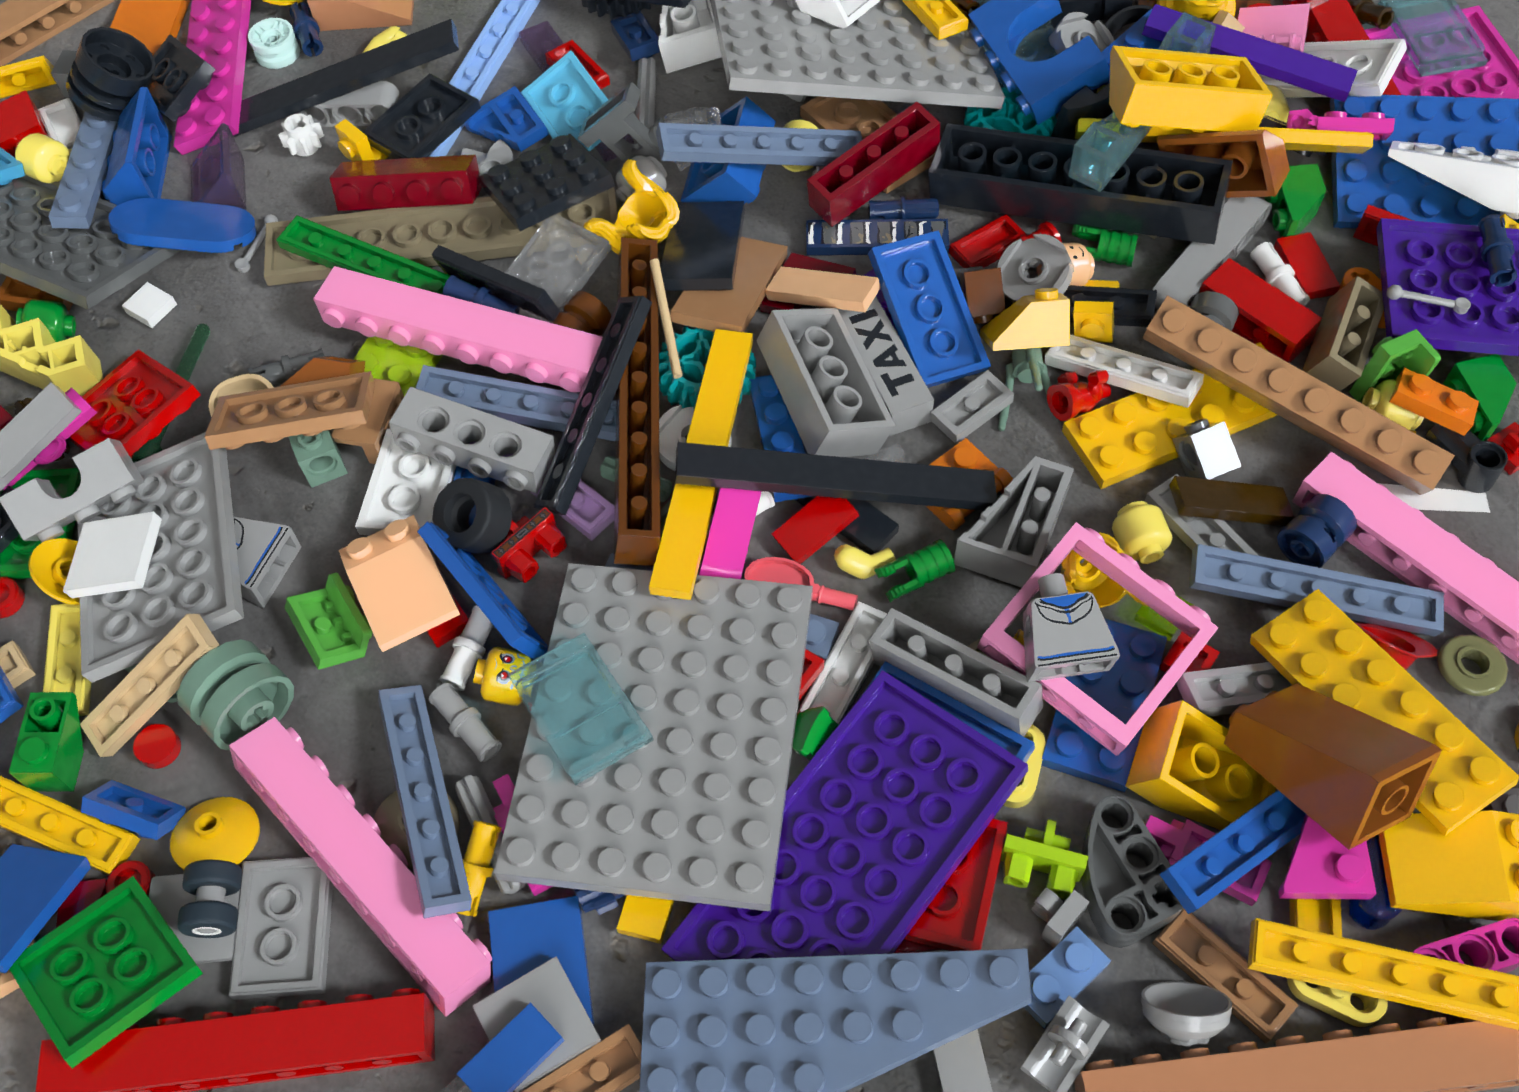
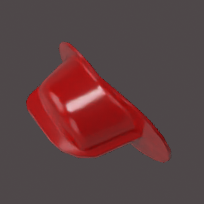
M1354 622L1405 670L1417 658L1437 656L1438 650L1432 644L1412 633L1374 624Z

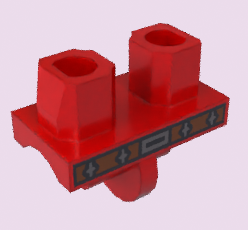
M544 507L530 520L526 516H523L516 523L512 520L506 538L491 552V555L498 565V573L505 579L512 575L523 583H527L539 570L538 563L533 558L538 551L543 550L549 557L553 558L565 550L567 544L565 537L556 526L553 513Z

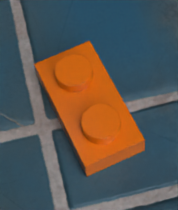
M1405 367L1396 379L1395 390L1389 401L1463 436L1473 426L1479 404L1478 400L1471 398L1466 393L1451 389L1424 374L1416 373Z

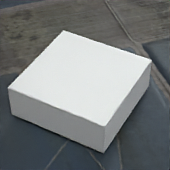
M146 282L122 307L128 315L153 328L177 303L173 296Z

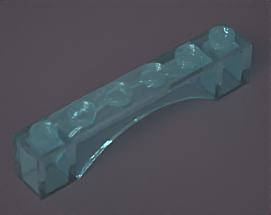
M1184 12L1167 32L1159 50L1209 54L1216 25ZM1114 112L1101 121L1093 122L1074 145L1068 177L1101 192L1153 126L1127 127L1120 124Z

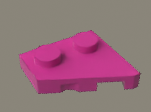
M1306 814L1301 826V835L1294 846L1290 858L1289 869L1278 891L1279 899L1373 898L1377 892L1367 842L1365 841L1348 850Z

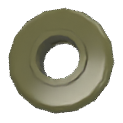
M1458 635L1448 639L1439 649L1437 662L1440 673L1447 683L1458 691L1471 696H1488L1499 691L1505 684L1508 674L1506 659L1498 647L1487 639L1476 635ZM1461 659H1469L1477 663L1482 674H1474L1466 670L1462 665Z

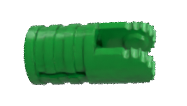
M1073 225L1071 234L1074 237L1099 242L1098 249L1086 247L1088 252L1092 254L1094 261H1104L1110 264L1116 263V265L1122 264L1126 265V267H1132L1138 235H1128V233L1109 232L1105 229Z
M938 539L932 545L929 544L923 547V549H918L912 554H905L874 569L878 578H885L904 567L907 576L911 580L906 584L890 588L889 592L885 593L889 602L924 587L925 583H930L936 578L945 576V574L949 575L955 572V563L946 544L941 539Z

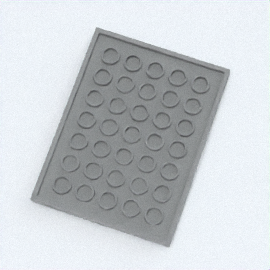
M710 0L729 90L907 103L918 102L922 104L994 109L1002 108L1005 98L993 68L984 56V47H978L969 34V30L973 28L972 23H968V30L938 40L902 0H880L844 29L801 12L794 0Z
M569 563L494 874L497 880L771 912L813 598V586L697 575L691 600L650 594L649 584L653 571Z

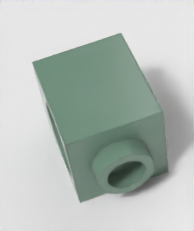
M330 430L322 431L314 436H304L301 434L288 437L297 462L311 488L348 474Z

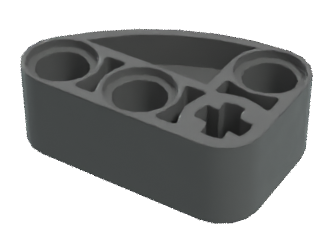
M1110 795L1102 798L1091 816L1084 837L1082 854L1088 856V861L1081 881L1084 898L1089 901L1087 908L1091 920L1100 937L1112 947L1123 948L1165 928L1179 915L1183 906L1159 875L1171 865L1134 806L1121 796ZM1102 816L1115 817L1120 822L1122 828L1115 829L1107 826L1103 822ZM1136 854L1145 861L1146 868L1132 866L1128 862L1126 855ZM1154 896L1157 900L1166 899L1169 902V905H1167L1165 902H1160L1157 904L1153 899ZM1122 913L1127 916L1132 923V929L1126 930L1117 927L1111 918V914Z

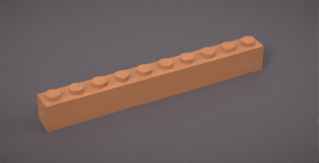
M1438 1017L1416 1023L1418 1029L1401 1031L1398 1023H1391L1370 1028L1371 1035L1353 1037L1352 1030L1344 1029L1325 1033L1322 1035L1323 1041L1306 1043L1302 1035L1289 1036L1276 1040V1047L1258 1049L1257 1042H1242L1228 1046L1229 1053L1215 1055L1210 1054L1209 1048H1195L1181 1052V1059L1163 1061L1161 1054H1148L1133 1058V1065L1115 1067L1113 1060H1100L1086 1064V1071L1080 1072L1074 1080L1076 1092H1476L1519 1086V1030L1463 1018L1465 1023L1448 1025L1445 1017Z

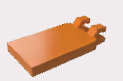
M121 0L110 28L130 34L142 42L154 55L170 34L177 38L190 0Z

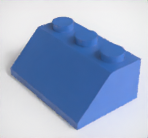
M147 87L139 88L120 114L117 130L113 131L114 144L112 153L107 158L108 172L106 179L102 182V191L105 199L116 205L139 198L161 199L172 136Z
M746 96L706 124L774 127L776 121ZM691 162L680 201H744V204H749L756 199L760 192L759 184L767 164Z

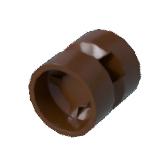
M577 291L563 305L564 313L560 312L554 321L549 323L602 336L609 324L611 314L608 308L595 296L584 291Z

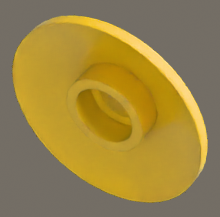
M65 538L44 541L33 550L29 558L28 567L33 581L50 597L64 603L80 605V597L71 598L63 592L78 541Z
M218 797L204 801L185 813L173 829L170 838L172 858L182 870L188 864L200 860H224L238 865L251 853L258 841L260 834L259 818L255 810L247 802L238 798Z

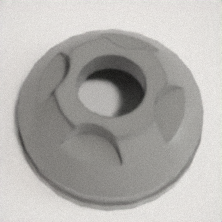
M1167 981L1151 984L1145 987L1141 993L1143 1015L1171 1043L1182 1046L1206 1044L1210 1041L1211 1037L1217 1035L1230 1023L1232 1001L1226 994L1212 987L1191 982Z

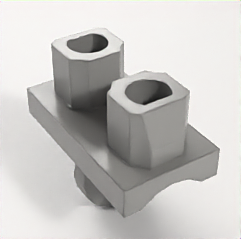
M1068 996L1020 1069L1050 1092H1067L1110 1024L1093 1015L1074 998Z

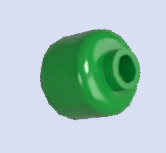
M29 300L24 308L19 307L17 310L16 324L39 318L47 327L55 342L66 340L68 337H75L76 318L68 314L66 305L61 302Z

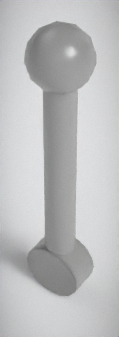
M269 214L265 216V225L245 256L235 261L234 264L238 272L246 273L250 270L251 265L249 261L265 238L266 223L278 222L275 215Z
M1391 285L1387 289V296L1392 300H1397L1401 297L1453 308L1458 314L1467 313L1471 307V302L1464 297L1451 300L1403 290L1399 285Z

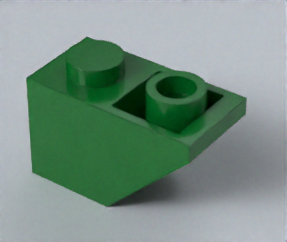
M1318 164L1289 166L1290 171L1277 195L1264 197L1265 201L1272 204L1273 228L1275 231H1279L1280 238L1300 234L1316 216L1326 193V187Z
M1492 354L1455 363L1442 385L1462 391L1479 401L1474 423L1470 431L1481 441H1486L1500 424L1517 383L1498 354Z
M30 692L9 774L27 788L37 792H74L84 753L76 695L73 692Z

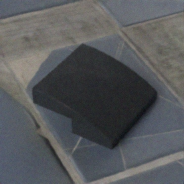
M1110 83L1097 94L1085 86L1065 102L1061 107L1051 137L1087 142L1093 141L1090 139H1075L1076 124L1080 118L1115 120L1116 115L1109 105Z

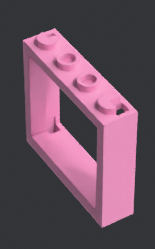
M1076 522L982 635L977 648L991 659L1026 676L1024 646L1005 631L1039 591L1038 579L1053 574L1071 550H1074L1192 638L1126 724L1065 677L1036 681L1042 684V697L1046 702L1114 755L1118 756L1127 747L1219 627L1211 622L1209 615L1196 606H1189L1175 596L1174 590L1167 583L1159 579H1153L1140 570L1139 564L1132 557L1124 553H1117L1105 544L1104 538L1097 531L1088 527L1084 528Z

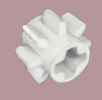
M293 114L287 117L284 123H281L284 132L278 135L283 147H288L291 155L310 156L318 148H321L322 145L319 138H322L324 134L320 123H314L311 115Z

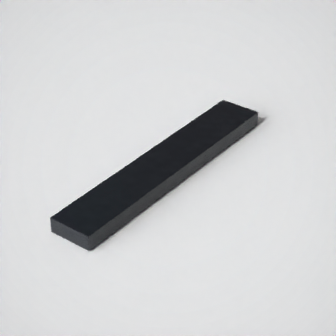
M644 296L620 297L618 299L537 496L534 508L542 510L546 507L553 514H567L652 302Z

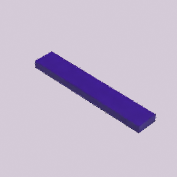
M1158 4L1154 5L1142 32L1143 36L1194 53L1246 57L1258 74L1342 102L1346 101L1358 71Z

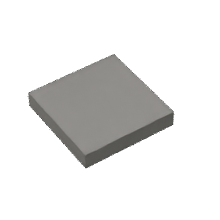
M557 956L472 1006L489 1041L530 1002L565 1040L514 1090L515 1092H521L601 1042Z

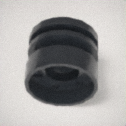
M106 27L90 29L82 36L76 58L67 77L66 89L69 97L82 110L97 118L118 122L120 114L139 88H148L155 72L156 63L147 47L130 34Z

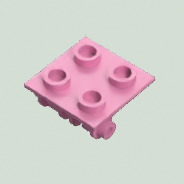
M1310 3L1240 8L1238 21L1245 27L1243 33L1304 52Z

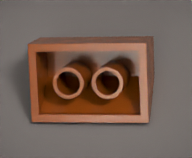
M1265 129L1162 135L1157 138L1159 151L1233 160L1226 198L1276 196L1290 171L1284 140Z

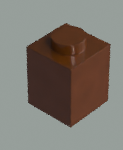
M1001 267L957 273L958 282L975 324L990 322L995 318V314L1005 310Z

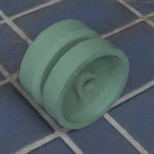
M239 639L223 643L207 652L194 663L183 677L178 689V705L197 725H201V729L220 749L230 750L229 745L273 717L278 721L283 718L294 698V685L276 665L271 664L266 655L253 642Z

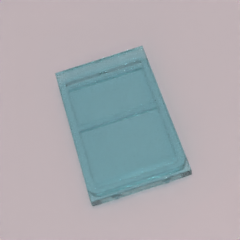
M1379 0L1378 5L1391 7L1392 11H1394L1395 14L1391 27L1398 39H1405L1406 52L1421 77L1486 65L1488 60L1483 53L1485 46L1455 0Z
M585 633L508 674L525 707L575 785L654 741L652 734Z

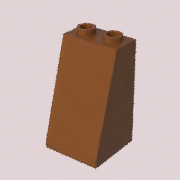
M1298 683L1281 691H1272L1265 698L1252 704L1239 706L1229 718L1230 727L1224 741L1228 748L1348 850L1411 817L1442 751L1433 743Z

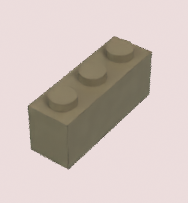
M1357 276L1330 297L1302 371L1338 391L1343 390L1360 378L1384 310L1382 291Z

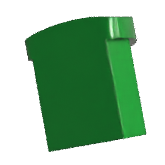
M823 706L797 713L792 748L809 761H811L839 725L829 716L830 712Z

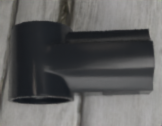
M1436 423L1425 436L1431 443L1455 455L1451 464L1458 469V482L1463 488L1474 493L1489 491L1508 461L1507 453L1501 446L1490 441H1481L1470 430L1463 436Z

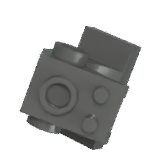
M632 81L584 120L578 140L587 148L600 139L620 158L623 164L627 159H632L636 155L652 156L661 164L664 162L660 158L656 137L658 123H664L663 118L660 117L656 120V123L650 128H647L639 121L634 111L636 110L641 90ZM629 133L636 142L635 144L628 143L623 137Z

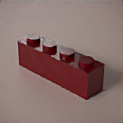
M915 102L808 178L809 206L833 227L936 153L940 143V122L920 103Z
M476 154L341 162L329 177L338 211L473 204L482 189Z

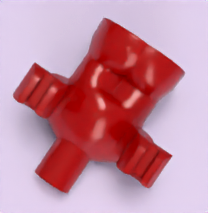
M1106 370L1091 372L1087 376L1088 383L1077 382L1078 376L1076 372L1061 374L1057 378L1058 384L1051 385L1047 390V402L1051 413L1060 421H1068L1073 419L1078 413H1087L1092 410L1101 399L1111 395V387L1106 383L1109 379L1108 372Z

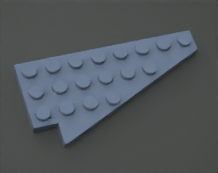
M1002 949L646 962L639 1092H846L1031 1004L1028 950Z

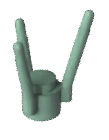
M1041 348L1013 349L1011 354L1012 363L1005 366V386L1013 391L1014 380L1018 378L1023 383H1034L1036 391H1041L1044 387L1047 395V390L1052 384L1048 376L1047 365L1043 363ZM1010 405L1000 411L999 431H1004L1006 428Z

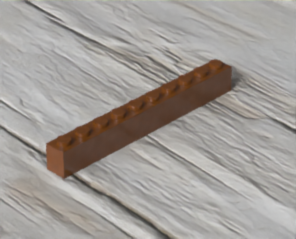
M621 237L617 302L620 297L644 296L652 304L616 391L614 564L654 566L660 542L658 300L650 260L658 259V240Z

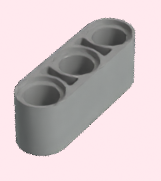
M378 81L303 110L299 114L311 115L314 123H320L321 127L335 126L344 119L354 126H370L399 100V90L390 82Z

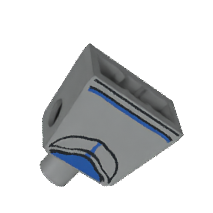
M234 517L242 598L264 609L302 546L289 526Z
M1061 573L1049 574L1038 579L1042 598L1031 600L1023 613L1027 682L1110 671L1119 659L1120 653L1095 596L1088 591L1068 594L1065 578Z

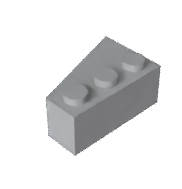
M1035 456L1005 488L1004 494L991 507L988 506L981 514L978 522L968 532L965 531L957 540L954 557L955 565L1022 588L1041 565L1067 496L1074 468Z

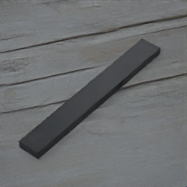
M452 19L443 21L246 98L241 102L239 133L220 140L218 143L459 50L457 27Z
M678 442L676 447L675 484L985 511L988 506L991 507L997 501L994 471Z

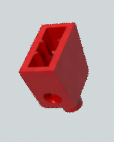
M26 90L0 102V147L14 158L18 143L27 135L39 133L49 137L38 109Z

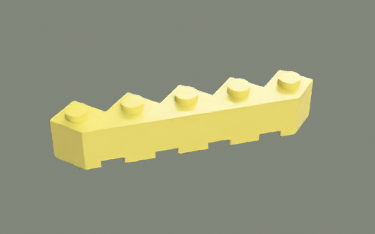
M0 304L1 372L41 389H44L50 382L57 385L64 393L72 387L80 396L85 395L103 379L100 360L81 335L55 342L49 330L39 318L16 324L14 319Z

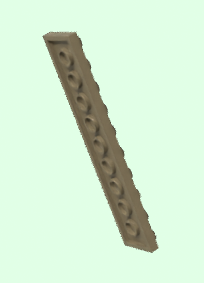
M612 187L522 231L516 228L490 196L476 198L473 204L388 208L305 219L430 267L438 266L431 255L438 245L476 261L604 246L605 244L597 235L586 232L583 226L591 218H602L615 224L618 211L615 187ZM292 220L266 223L264 278L268 286L326 279L332 270L329 267L279 247L276 239Z

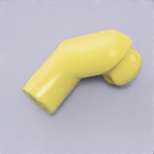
M390 26L373 37L362 53L405 37L407 34L400 31V27Z
M844 544L836 549L834 559L838 567L859 579H867L876 575L875 568L895 560V556L890 548H885L869 555L856 547Z

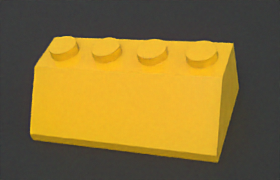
M1114 45L1110 51L1109 105L1120 124L1127 127L1137 128L1140 125L1155 126L1162 130L1182 128L1198 133H1204L1207 130L1221 132L1257 130L1273 95L1246 57Z

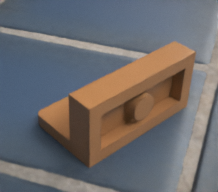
M373 378L375 388L367 423L349 430L342 428L334 429L331 436L336 443L362 446L369 463L376 464L386 430L390 429L389 421L403 400L404 394L399 382Z

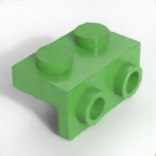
M1417 329L1395 339L1391 336L1387 337L1373 348L1372 353L1374 355L1364 366L1361 377L1356 380L1349 393L1356 401L1362 402L1369 388H1376L1384 380L1391 379L1396 381L1404 367L1416 373L1429 376L1441 360V356Z
M337 572L328 575L326 588L286 598L285 610L318 670L365 657L369 639L372 638V629L366 616L362 615L356 606L351 587L343 583Z

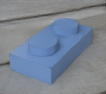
M1076 927L1029 972L1032 1003L1024 1006V1008L1045 1028L1053 1020L1067 997L1071 996L1075 999L1108 967L1111 960Z

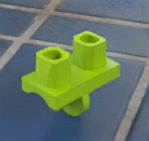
M1047 819L1044 831L1027 827L1024 838L1010 834L1006 835L1000 860L1004 861L1003 882L1015 887L1027 888L1032 869L1049 874L1046 888L1053 891L1060 899L1066 900L1072 893L1076 882H1079L1084 874L1088 856L1069 851L1071 838L1056 835V821Z

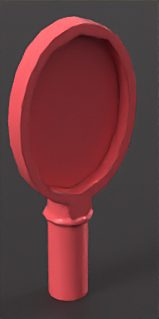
M780 557L757 559L751 562L744 573L745 580L813 586L812 601H816L818 604L824 603L852 611L857 604L858 595L814 584L811 572L803 565L790 559Z

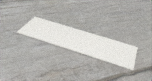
M1378 483L1385 486L1393 495L1418 510L1490 513L1486 492L1474 493L1471 491L1434 488L1433 491L1419 495L1403 485Z

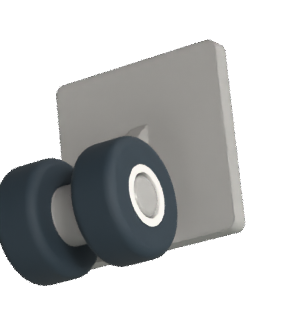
M224 860L195 861L185 867L184 874L155 876L151 880L150 900L196 964L232 961L242 882V869L235 863Z

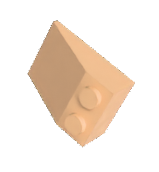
M414 515L406 519L395 520L388 524L386 528L370 536L357 538L350 542L348 546L339 550L346 573L382 652L460 615L432 549L417 532L420 526Z

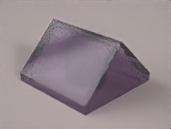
M221 123L190 166L191 202L230 205L246 210L244 159L229 125Z

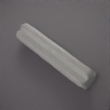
M652 57L648 59L642 58L638 61L637 87L641 90V94L636 107V117L647 128L653 126L655 120L657 67L656 60Z
M467 775L456 782L455 790L472 828L474 820L498 825L494 817L496 814L479 777ZM501 831L490 866L494 868L493 876L501 893L512 895L525 887L526 883L497 880L494 874L503 838Z

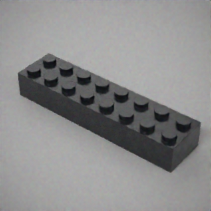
M947 123L929 170L930 199H938L940 205L1215 245L1228 192L1233 160Z

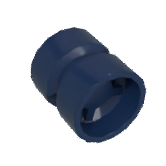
M1317 494L1279 532L1277 536L1278 545L1283 554L1293 563L1322 568L1333 556L1337 548L1342 546L1357 528V519L1353 511L1338 498L1328 494Z

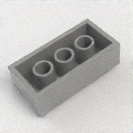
M838 309L772 310L756 341L808 454L836 457L877 454L896 425Z

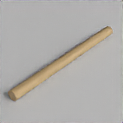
M658 259L650 260V266L673 378L679 379L682 377V371L660 263Z

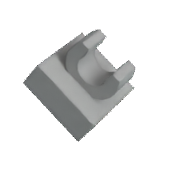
M1045 888L1035 900V905L1031 909L1039 918L1048 922L1041 938L1055 948L1082 917L1089 901L1074 890L1063 903L1053 891Z

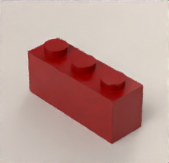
M1230 258L1202 283L1199 293L1205 291L1218 292L1233 300L1238 307L1239 315L1232 332L1254 344L1261 342L1268 352L1288 363H1291L1312 342L1322 321V317L1315 314L1311 309L1298 303L1277 287L1272 286Z

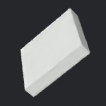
M153 511L85 522L63 592L71 598H79L143 588L162 519Z

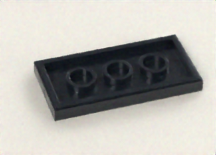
M744 201L677 202L680 211L679 220L669 231L660 267L665 291L733 289L745 215Z

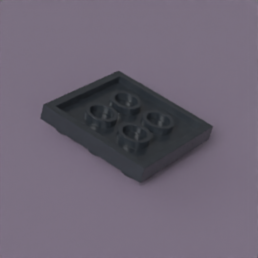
M571 134L557 136L549 144L536 150L525 151L519 158L506 164L493 166L487 173L479 176L483 189L519 231L525 230L615 186L612 174Z

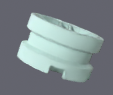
M281 18L264 19L256 23L248 33L249 43L254 50L256 60L263 67L268 69L287 67L299 57V43L295 38L292 25L287 20Z

